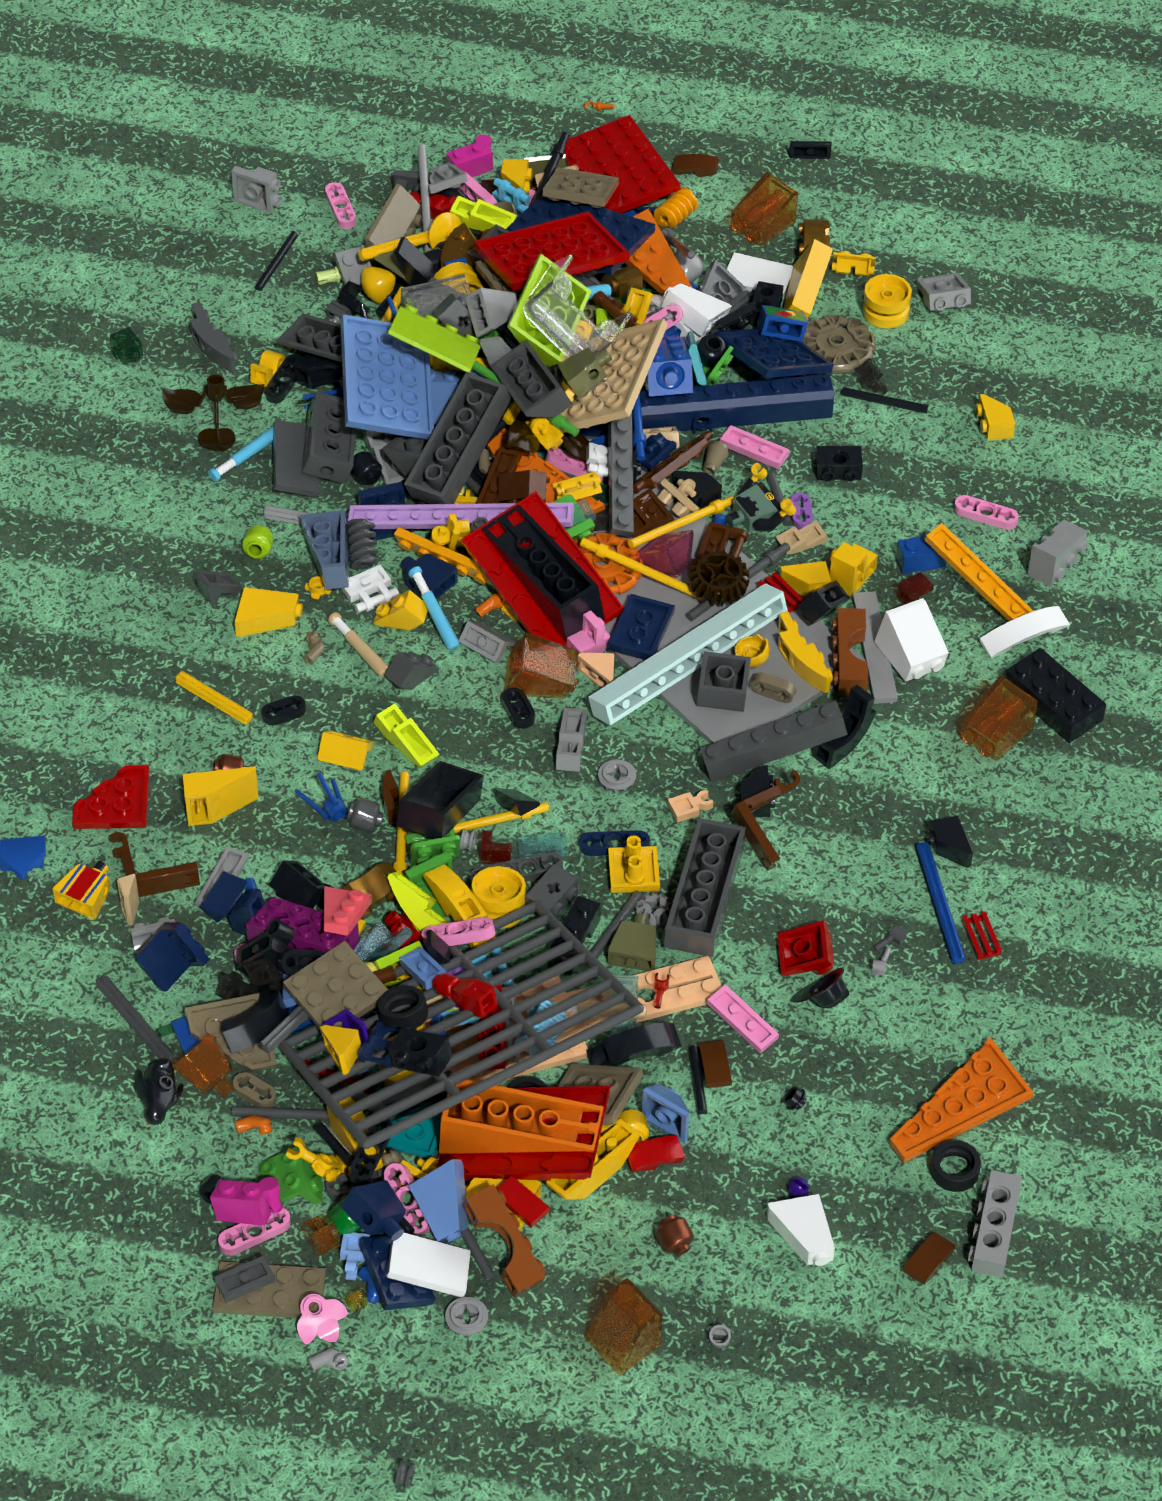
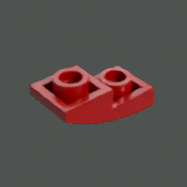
M671 1135L636 1143L627 1159L632 1172L655 1170L660 1164L681 1163L685 1158V1154L678 1136Z

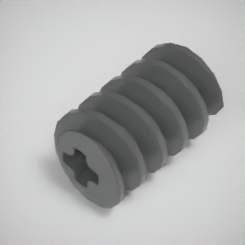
M362 518L349 520L346 525L348 527V543L351 545L349 547V552L351 553L350 561L352 562L351 568L354 570L367 569L379 562V558L372 557L378 553V549L371 548L377 545V541L370 540V538L376 536V532L369 531L375 528V523L368 522Z

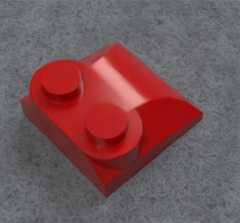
M824 920L777 933L781 974L783 976L809 971L822 975L832 969L834 965L832 939Z

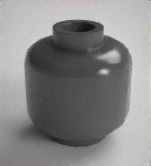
M357 798L355 802L351 801L346 820H349V825L352 828L371 832L375 826L380 827L383 813L379 812V803L364 798Z

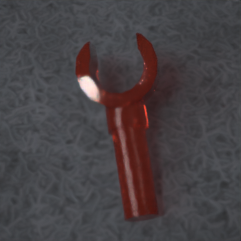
M658 973L655 974L654 988L657 990L656 1009L661 1008L664 991H667L669 988V974H667L666 980H659Z

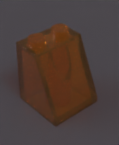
M768 172L765 173L731 212V227L735 232L747 237L750 242L756 243L760 247L764 246L796 223L798 192Z
M525 633L507 658L504 691L508 688H520L527 697L565 699L570 692L575 690L577 685V679L575 678L579 661L576 660L577 650Z
M1000 675L962 721L960 736L965 743L972 744L979 749L985 757L998 761L1033 730L1038 701Z
M627 1277L606 1293L585 1336V1340L620 1377L661 1347L663 1314Z

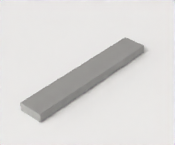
M876 591L853 593L854 608L866 609L865 642L861 643L864 658L868 663V678L872 696L875 697L874 704L897 702L898 696L891 663L874 642L882 623Z

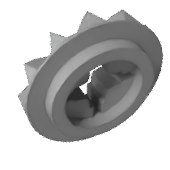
M615 759L607 761L599 768V783L604 785L606 790L613 789L615 793L618 790L626 792L629 786L633 787L636 770L629 762ZM619 771L620 778L618 781H615L614 776Z
M652 891L647 896L643 894L640 901H637L636 914L646 915L649 918L648 925L667 924L673 904L671 897L664 896L663 892L654 894ZM659 903L660 908L652 914V907Z
M461 1297L451 1302L447 1307L445 1322L450 1331L453 1330L458 1336L462 1334L470 1338L472 1334L477 1332L480 1334L482 1329L487 1326L488 1310L476 1298ZM465 1309H467L469 1316L472 1317L469 1324L465 1323L464 1319H460L463 1318Z

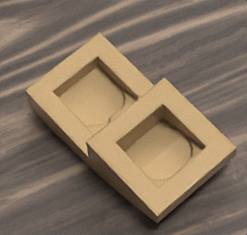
M814 521L800 530L794 526L776 536V540L780 545L785 542L789 544L790 550L786 552L788 555L823 544L828 541V537L818 522Z

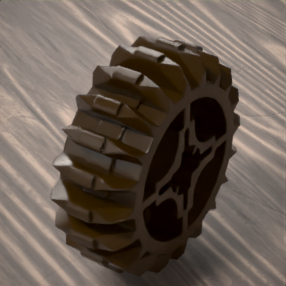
M714 549L712 553L706 550L703 555L698 553L696 559L692 560L687 572L690 592H695L696 598L702 597L703 603L710 601L712 606L715 603H719L722 607L724 602L731 605L733 600L738 601L741 596H744L749 586L750 574L746 563H741V557L735 558L733 552L727 554L725 549L722 552H717Z

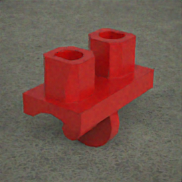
M393 910L385 917L384 921L390 927L388 930L399 949L417 941H420L422 944L421 932L408 918L406 913L401 916L396 910Z

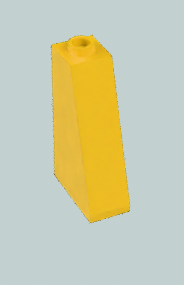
M815 239L793 265L784 309L802 311L806 319L809 317L833 248Z

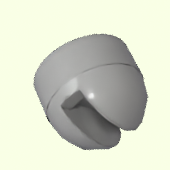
M716 1325L710 1330L709 1341L714 1347L724 1348L730 1343L731 1333L726 1326ZM713 1336L727 1339L726 1341L713 1340Z

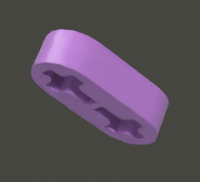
M795 493L792 495L791 501L796 507V513L791 516L793 527L796 526L800 530L813 522V513L810 497L805 493ZM798 502H802L803 507L799 508ZM800 516H804V522L801 521Z

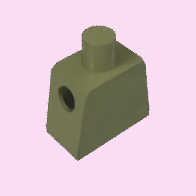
M585 348L562 361L558 366L578 398H581L607 376L602 366L611 361L612 357L606 348L596 355L593 354L590 348Z
M637 914L634 916L633 922L622 921L608 949V965L643 971L655 970L656 927L648 925L649 918L646 915Z

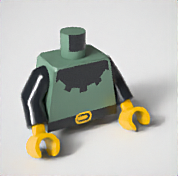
M755 463L751 467V472L754 475L748 477L734 497L733 512L726 515V520L731 527L742 523L748 532H771L783 523L786 515H794L796 507L789 498H785L779 503L762 481L757 482L758 479H764L767 476V470L765 468L761 469V465Z

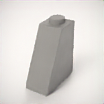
M479 288L465 297L476 338L486 335L511 319L518 303L515 293Z

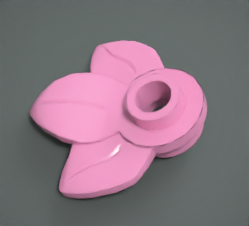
M319 1294L307 1295L300 1304L302 1316L297 1323L299 1337L306 1345L316 1335L325 1341L336 1342L339 1337L337 1320L348 1315L345 1306L336 1299L325 1300ZM312 1302L316 1303L319 1307L316 1313L309 1311V1304Z

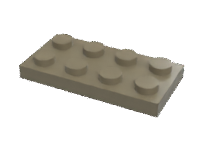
M220 1262L218 1275L245 1263ZM269 1265L275 1276L274 1283L228 1303L225 1302L216 1285L213 1313L301 1318L300 1304L307 1295L319 1294L324 1297L326 1268ZM312 1302L309 1304V1311L316 1313L319 1307L316 1303Z

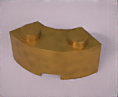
M803 219V223H799V235L803 236V243L799 245V256L803 254L814 239L830 247V236H828L830 224L828 219Z
M465 222L453 229L451 235L446 240L441 253V268L445 266V262L463 257L466 258L468 265L472 266L467 252L474 246V241H477V239Z
M629 266L617 270L612 276L605 274L601 278L600 284H609L612 291L611 296L616 295L619 299L629 296L631 287L643 290V275L635 267Z
M390 862L376 865L365 875L348 883L343 888V890L349 891L360 890L363 893L372 895L371 905L360 918L361 920L367 919L373 913V909L387 900L392 902L396 899L387 878L390 873L397 872Z

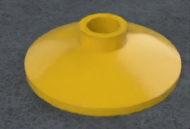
M445 212L434 219L428 233V241L432 249L438 243L446 241L453 229L462 224L457 215Z

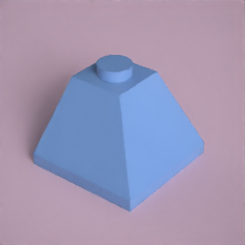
M661 1084L646 1087L643 1090L642 1113L646 1116L647 1122L669 1135H677L679 1141L685 1144L688 1140L689 1111L682 1097L675 1090L666 1088Z

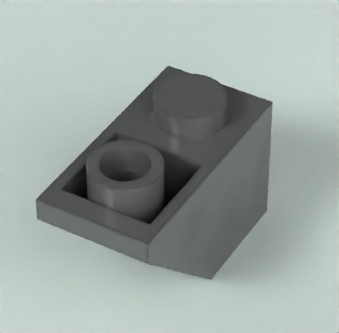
M398 651L385 676L399 688L412 690L440 668L433 663V658L427 654L417 655L412 651L408 653Z

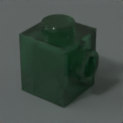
M130 327L110 335L111 351L116 360L120 359L126 365L136 362L143 357L142 342Z

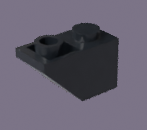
M676 470L672 472L671 484L679 488L677 484L679 479L683 481L692 479L696 483L694 489L696 495L694 497L690 495L687 497L700 509L709 506L710 502L717 499L721 500L722 485L708 473Z
M762 765L740 785V802L773 787V775H768V765ZM775 800L752 812L753 816L770 817L771 808H775Z

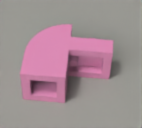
M592 611L583 614L582 630L567 637L566 652L577 664L579 653H603L608 647L611 636L606 632L603 620Z

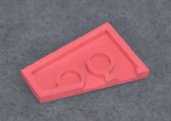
M324 886V931L348 936L371 905L372 895L363 893L360 890L349 891Z

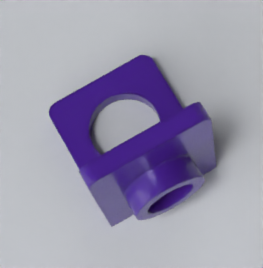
M348 1009L323 1023V1025L333 1026L337 1022H342V1028L358 1030L360 1041L368 1043L369 1037L366 1024L361 1018L355 1017Z

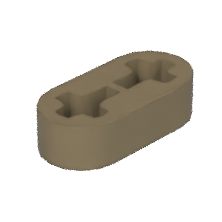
M763 672L757 673L751 682V688L754 692L782 703H790L797 691L795 685L791 682Z
M248 1072L239 1073L234 1077L233 1090L237 1096L256 1107L272 1108L275 1106L277 1095L275 1088ZM249 1082V1087L243 1086L240 1088V1083L245 1084ZM260 1094L262 1096H266L267 1094H269L270 1099L264 1098L263 1100H261Z

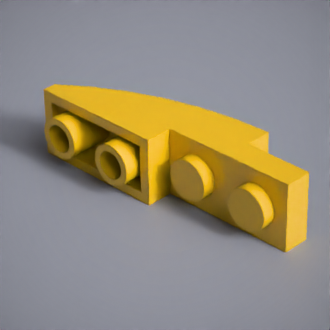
M789 612L780 613L778 649L783 658L807 683L824 693L830 692V682L833 681V675L830 668H826L822 652L817 650L814 643L807 644L805 638L800 636L798 624L795 619L792 620Z
M445 864L423 874L424 879L447 916L451 915L455 922L488 916L467 885ZM494 935L488 940L469 943L471 949H474L496 937Z

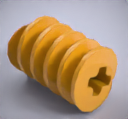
M681 187L679 191L655 209L654 219L661 227L675 228L698 208V201L688 188Z

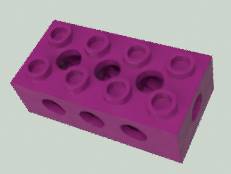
M271 897L246 923L248 943L264 934L271 921L279 919L294 928L293 940L288 944L294 949L320 950L325 954L343 941H346L354 951L360 947L358 923L348 936L325 932L323 911L288 902L280 898ZM313 958L309 960V964L314 961Z

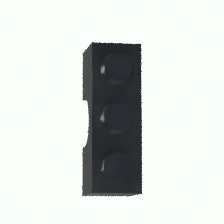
M577 896L563 922V925L582 944L586 937H592L600 922L601 903ZM560 936L554 939L549 949L566 941ZM572 949L548 961V968L578 955V953ZM575 967L564 973L571 976Z

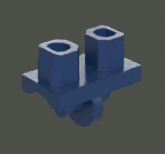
M661 433L651 435L647 438V444L644 446L645 460H637V462H641L642 470L649 472L657 464L670 456L677 443L667 440Z

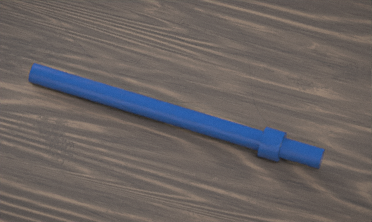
M639 393L632 410L634 425L632 440L633 446L636 449L637 460L643 461L645 460L644 446L646 445V435L643 433Z

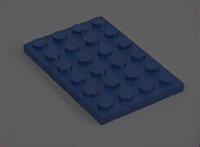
M542 193L506 230L511 232L589 211L630 253V258L655 232V224L609 210L608 208H594L590 204L585 203L572 204L562 199L553 201L549 197L543 196ZM626 261L616 265L601 267L595 271L612 276Z

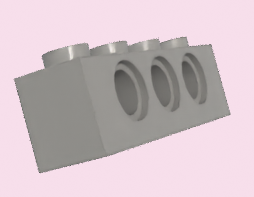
M991 1170L989 1180L984 1179L981 1195H986L985 1202L979 1201L977 1217H982L981 1224L975 1223L972 1239H977L976 1246L971 1245L968 1261L973 1262L972 1272L1003 1278L1022 1176ZM986 1244L993 1245L994 1247H988Z

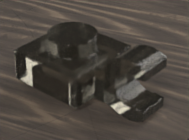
M868 358L854 373L864 388L869 389L871 387L874 393L878 392L884 396L888 389L879 380L883 373L876 362Z

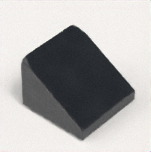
M427 930L428 954L438 964L449 963V945L435 932Z

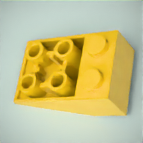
M256 766L182 774L188 826L212 824L259 798Z

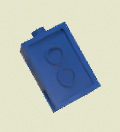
M672 335L661 340L644 382L649 397L693 393L692 358L683 337L680 338L679 336Z

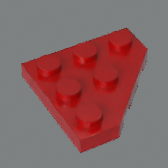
M125 765L118 770V774L111 780L106 779L94 788L90 796L84 800L80 799L77 801L73 809V829L147 828L149 765Z

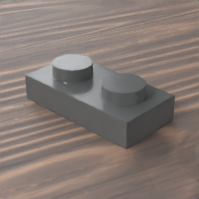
M264 1255L214 1277L215 1283L226 1303L275 1282V1276Z

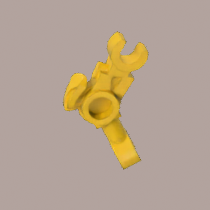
M298 1137L294 1138L293 1144L299 1150L294 1151L288 1148L286 1151L288 1158L294 1160L302 1158L310 1163L313 1171L319 1176L325 1177L327 1182H335L341 1173H347L348 1171L347 1166L337 1155L314 1154L305 1148V1142Z

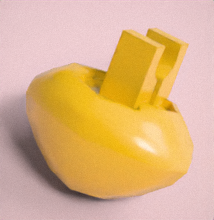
M365 267L361 273L362 289L370 300L376 304H381L393 291L396 274L382 268Z

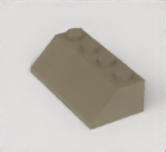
M396 184L365 238V247L416 234L417 227L422 226L421 205L400 184ZM374 258L369 260L372 267L385 269Z

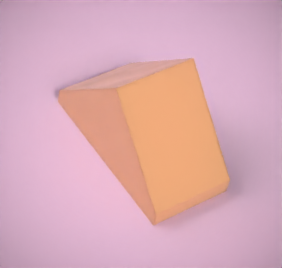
M581 652L578 654L577 669L597 686L603 688L614 680V653Z

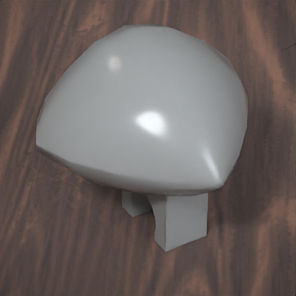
M676 250L675 257L687 279L692 283L703 273V261L696 254L694 258L689 259Z

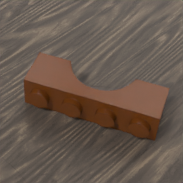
M838 608L837 617L832 618V631H836V635H833L832 648L837 649V653H833V667H837V671H834L833 684L838 685V695H849L851 688L855 685H859L867 691L868 663L858 659L850 651L854 645L865 642L866 609Z
M493 1184L466 1198L462 1206L474 1228L492 1229L498 1232L506 1241L509 1249V1260L506 1268L501 1273V1277L512 1296L516 1297L542 1283L546 1278L544 1275L546 1272L542 1262L539 1259L536 1260L531 1252L532 1245L526 1236H522L518 1229L519 1222L514 1213L508 1211L503 1192L500 1189L497 1190Z

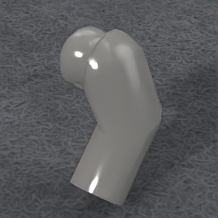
M327 1349L307 1359L312 1371L323 1366L343 1370L349 1362L346 1354L334 1349Z

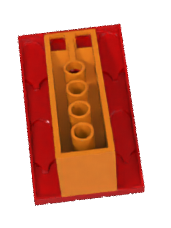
M465 1080L455 1086L459 1091H462L478 1082ZM495 1085L443 1111L437 1168L452 1159H461L464 1168V1180L466 1182H471L473 1178L508 1179L511 1175L516 1179L551 1181V1179L584 1180L591 1178L611 1085L507 1088Z

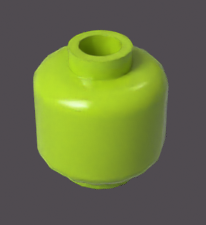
M254 525L250 527L243 538V551L254 559L266 557L273 545V534L265 526Z

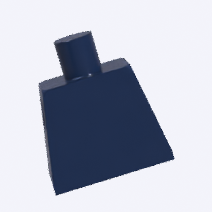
M424 554L417 561L407 556L402 561L401 567L405 569V585L421 600H423L422 594L414 578H411L408 574L409 570L414 567H421L422 577L436 599L458 583L457 568L431 554Z
M387 1180L353 1187L340 1206L368 1235L385 1232L391 1241H395L404 1233L399 1223L406 1214V1209Z

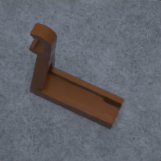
M792 770L790 777L793 779L792 783L782 785L780 779L775 778L773 782L774 787L735 804L731 812L738 826L746 827L745 837L767 871L776 867L775 862L779 861L780 857L752 812L794 790L800 782V776L795 770Z
M121 832L109 835L110 842L115 843L119 841L123 843L122 847H115L113 849V857L121 858L125 876L136 875L139 897L200 885L196 862L136 874L126 835Z

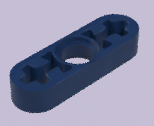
M641 830L587 832L579 838V850L586 856L608 855V848L626 847L625 840L630 836H638L641 839V847L650 846V837ZM611 840H617L621 843V845L618 847H611L608 845V842ZM587 842H592L593 846L589 847Z

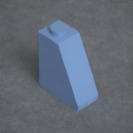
M452 1159L408 1185L437 1242L447 1241L448 1244L462 1237L461 1232L468 1229L467 1213L462 1206L466 1199L463 1163L461 1159Z

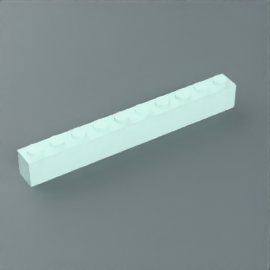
M766 583L593 693L588 697L593 716L609 725L614 724L702 667L704 651L723 653L736 645L739 640L750 636L779 617L780 613L787 612L783 591Z

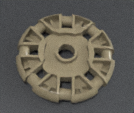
M843 315L822 316L819 320L814 319L810 321L803 339L804 344L816 350L818 354L834 364L831 374L851 373L852 369L857 368L859 370L871 361L876 350L875 337L872 332L868 331V327L855 318H844ZM833 341H837V342H841V343H840V344H835V343H833Z

